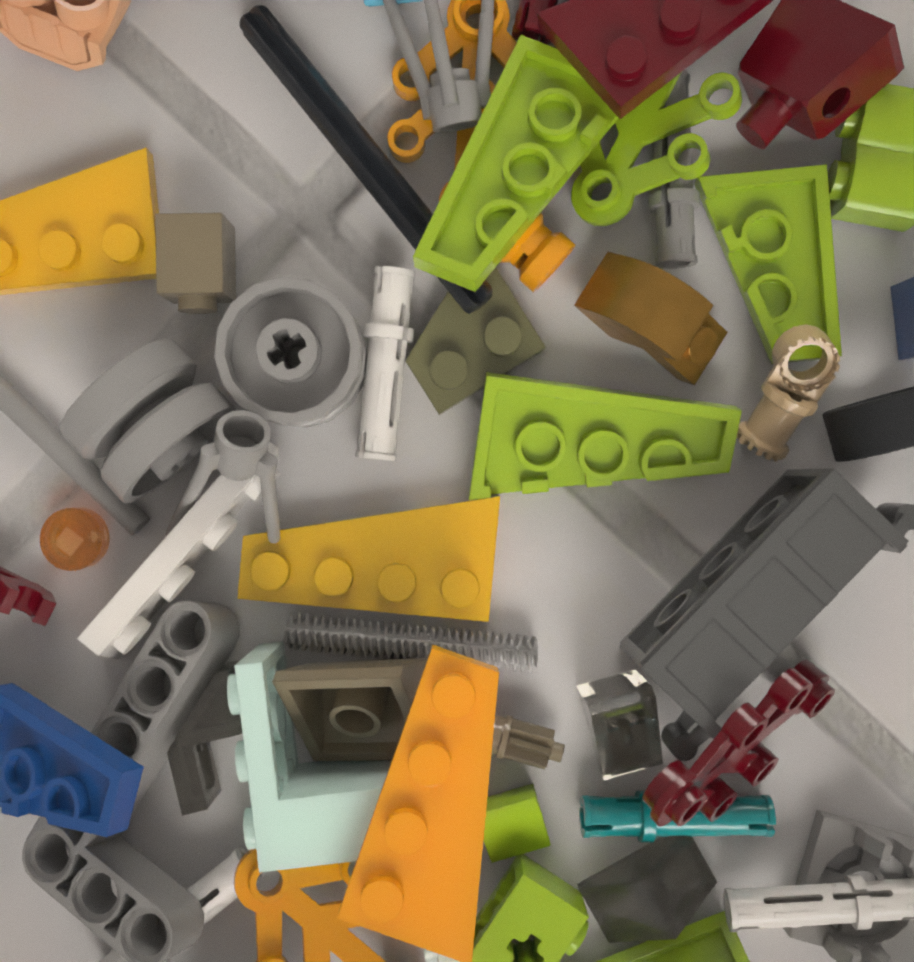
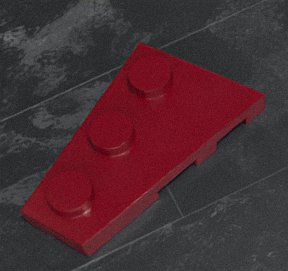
M569 0L538 12V28L616 116L622 119L774 0Z

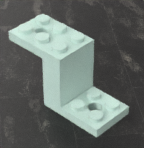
M283 641L259 644L234 665L235 674H229L227 680L229 709L232 715L240 714L243 740L237 741L235 748L237 777L240 782H248L251 807L245 808L243 816V832L246 847L248 850L256 849L259 873L356 861L391 760L298 763L294 723L272 683L276 671L287 669L285 645ZM424 949L425 962H460Z

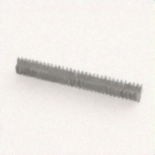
M290 612L283 636V644L286 645V650L291 649L292 646L294 650H298L301 646L302 651L307 650L309 647V651L313 652L317 647V653L322 652L325 648V653L327 654L333 649V654H337L340 650L341 655H344L348 650L349 656H352L356 651V656L359 657L364 651V657H368L370 652H372V658L377 657L379 653L380 659H383L386 654L388 659H392L394 654L395 659H400L401 655H403V659H408L409 655L411 658H417V655L419 658H425V656L428 658L433 644L484 663L489 662L493 666L496 662L499 670L502 667V663L505 664V671H508L510 664H512L513 672H516L518 665H520L521 672H524L525 666L528 665V673H531L533 666L537 668L538 642L536 637L532 636L531 640H529V637L524 635L522 640L521 636L516 634L514 640L511 633H508L506 639L504 633H500L498 638L497 633L493 632L490 638L488 631H485L484 637H482L481 631L477 630L474 637V632L470 629L468 635L465 629H461L459 635L457 628H454L451 634L449 627H446L443 634L442 628L438 626L435 634L433 626H430V630L427 633L425 625L422 626V630L419 632L417 624H415L414 630L411 631V625L407 623L404 631L402 623H399L396 630L394 622H391L390 629H388L386 621L383 622L381 629L377 620L374 628H372L371 620H368L367 626L364 627L363 619H360L359 626H356V619L352 618L350 626L346 617L344 618L343 625H341L340 617H337L336 623L333 624L332 616H329L328 623H325L324 615H321L319 623L315 614L313 615L312 622H309L308 614L305 615L304 621H301V613H298L297 619L294 620L293 612Z

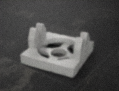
M817 810L795 885L843 882L846 875H852L858 871H868L874 875L875 880H885V877L878 869L881 860L889 862L891 855L903 864L907 877L911 878L914 876V837ZM857 845L860 847L857 860L844 864L839 870L826 867L828 862L841 851ZM914 920L896 921L886 931L862 937L859 936L861 930H855L851 924H838L837 929L833 925L783 928L790 938L822 946L830 957L837 962H914Z

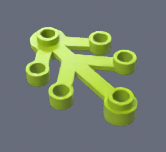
M680 73L622 119H618L615 124L619 135L607 158L599 142L581 163L582 172L574 181L571 201L573 208L580 218L594 226L612 225L628 214L636 195L679 178L692 180L703 175L710 165V152L705 140L693 133H686L674 139L669 146L666 156L635 167L633 165L640 151L646 145L709 119L726 120L735 115L742 104V93L738 80L729 73H715L702 83L698 94L663 108L681 75ZM724 88L733 92L731 98L724 104L714 105L709 102L711 95L718 89ZM695 148L701 151L700 157L695 163L688 166L678 163L680 154L686 149ZM602 183L612 185L611 193L607 198L601 201L592 200L593 190Z

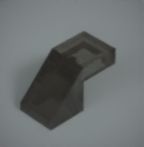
M241 659L228 662L214 674L167 751L182 816L208 810L222 791L210 742L242 734L240 714H231L227 698L229 674H235L234 665Z

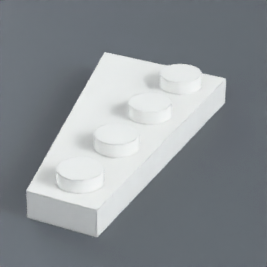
M269 442L268 452L277 457L279 462L278 448ZM277 469L275 473V481L280 475V472ZM221 474L77 639L100 657L120 659L122 655L128 653L147 632L151 625L150 620L166 601L171 602L190 582L195 574L192 568L208 549L215 551L229 537L238 524L234 516L246 501L251 498L257 502L262 498L260 477L254 475L247 480L235 481Z

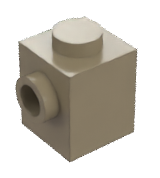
M222 213L155 214L157 294L173 304H178L179 312L189 314L218 312L217 303H231L236 299L235 227Z

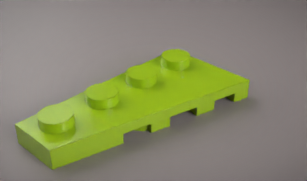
M486 372L469 488V500L491 498L492 494L522 491V494L549 492V488L586 485L587 488L612 485L614 481L646 478L647 481L730 473L742 410L733 405Z

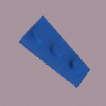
M16 684L0 685L1 813L15 817L26 814L45 817L50 825L103 837L128 830L144 766Z

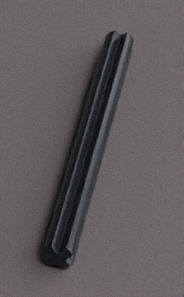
M264 5L254 6L239 21L243 35L416 250L433 213L271 11ZM437 277L464 312L468 314L480 309L493 296L492 287L487 280L474 292Z

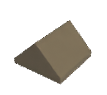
M427 658L311 662L276 671L272 683L313 761L392 760Z

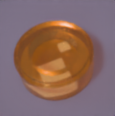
M65 508L53 513L45 521L40 532V547L43 555L52 565L66 571L81 570L95 565L104 557L109 547L110 536L105 521L96 512L87 508Z

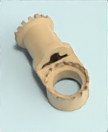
M800 325L792 327L776 340L772 350L774 366L761 386L764 395L749 419L739 424L738 442L742 445H748L747 448L750 451L754 447L758 448L756 455L761 456L764 452L763 455L767 460L772 458L777 462L778 460H783V458L785 459L789 453L787 442L802 419L815 413L818 408L817 402L830 382L836 377L835 371H839L840 365L838 362L840 361V355L826 333L816 326ZM810 344L818 345L822 348V356L819 362L809 370L799 372L788 368L790 356L796 349Z

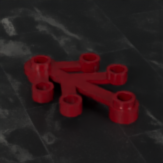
M804 659L794 668L787 669L775 680L756 708L749 702L738 707L726 720L721 731L690 769L680 760H676L666 766L651 781L642 797V800L652 809L650 818L659 827L671 821H674L678 826H682L693 818L698 811L710 822L717 820L728 810L737 797V793L718 776L721 773H739L753 787L760 784L772 772L779 760L760 742L794 714L797 715L803 712L809 718H813L821 712L835 693V689L828 684L829 676L810 660Z

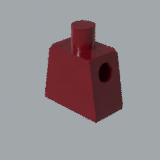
M781 0L739 63L738 75L752 104L736 123L739 133L750 144L759 149H765L785 126L813 140L825 138L904 69L895 24L840 0Z

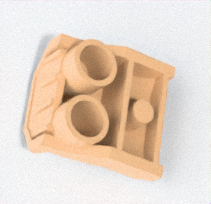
M0 0V32L19 49L75 71L103 65L106 60L107 45L125 16L131 0Z

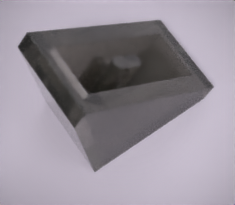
M636 669L577 685L603 780L663 764L656 696L652 686Z
M669 836L656 839L654 842L647 844L581 881L577 886L609 943L676 939L714 888L717 880L692 836Z

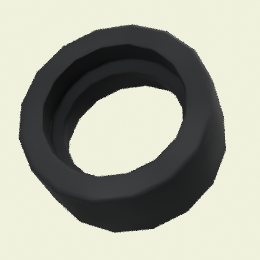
M914 386L837 407L824 412L822 415L836 462L864 459L914 447Z

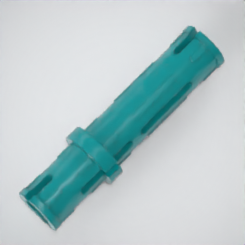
M636 790L635 796L603 797L581 795L579 801L581 806L579 807V823L582 838L606 836L638 837L639 842L645 843L654 842L656 837L750 835L773 837L775 834L774 827L767 825H776V812L770 795L737 796L728 810L713 822H710L698 811L693 818L682 826H678L674 821H671L661 827L650 818L652 809L642 800L645 790Z

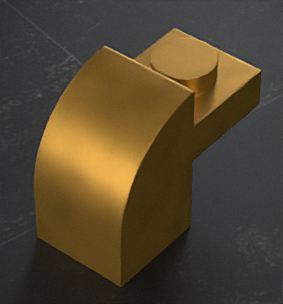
M607 251L574 304L579 311L609 337L644 349L676 379L694 386L728 333L709 314L714 305L691 286L647 262Z

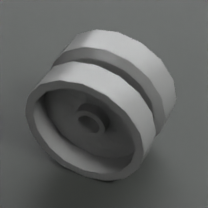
M278 277L252 285L230 303L217 327L214 358L222 385L240 407L249 412L256 413L263 417L265 421L285 426L308 428L334 420L354 403L363 387L367 347L360 326L335 293L309 279ZM294 347H304L298 352L301 364L295 368L291 367L287 363L288 352Z
M170 338L153 341L130 353L106 370L69 407L59 425L61 435L83 459L106 457L101 468V479L123 503H132L148 495L188 466L200 455L202 446L214 441L218 420L224 414L236 411V408L214 384L207 382L192 386L197 365Z

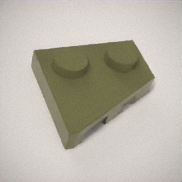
M497 268L486 279L492 287L493 296L484 306L473 313L468 314L464 312L452 295L447 292L406 359L408 367L439 416L483 389L486 372L505 375L546 348Z

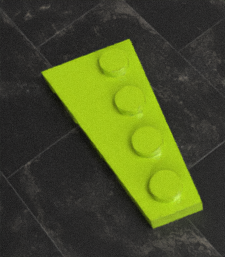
M520 35L413 255L415 268L476 292L619 119L557 48Z

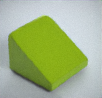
M534 784L487 797L484 843L491 863L551 846Z

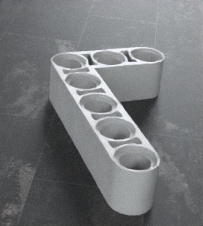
M179 601L169 606L160 617L91 731L92 734L144 766L131 818L237 644L240 636V624L236 614L225 605L209 602ZM201 617L205 625V635L202 642L198 644L195 638V626ZM166 673L171 681V691L168 698L164 695L162 689V681ZM132 729L135 731L137 737V747L135 751L132 749L130 743V733ZM40 816L26 838L22 850V862L26 873L32 881L128 962H164L193 946L200 938L204 928V913L199 901L193 894L121 837L123 831L103 837L50 825L45 817ZM66 843L69 849V856L67 855L65 848ZM111 879L115 883L117 889V897L114 895L112 891ZM158 917L165 925L167 931L166 938L159 930Z

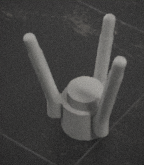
M383 0L390 19L389 21L420 97L423 120H431L433 132L436 133L454 132L476 127L482 115L481 109L486 107L491 96L489 78L494 0H481L475 80H470L469 69L467 68L452 69L438 0H424L437 72L430 76L432 87L429 84L396 0Z
M239 410L224 414L218 420L214 443L201 447L199 464L171 517L165 532L166 536L197 502L212 471L219 469L223 476L235 481L247 480L254 475L260 477L268 540L274 544L280 541V519L275 482L278 459L268 452L271 430L263 417L254 412Z

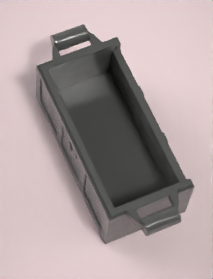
M788 469L620 642L621 645L619 647L684 710L675 723H669L664 726L661 733L662 741L675 758L680 761L693 759L701 744L710 737L714 739L722 729L715 722L717 718L880 550L901 553L907 547L906 544L909 541L904 536L909 530H914V505L882 503L875 508L835 469ZM696 722L698 725L688 733L687 730Z

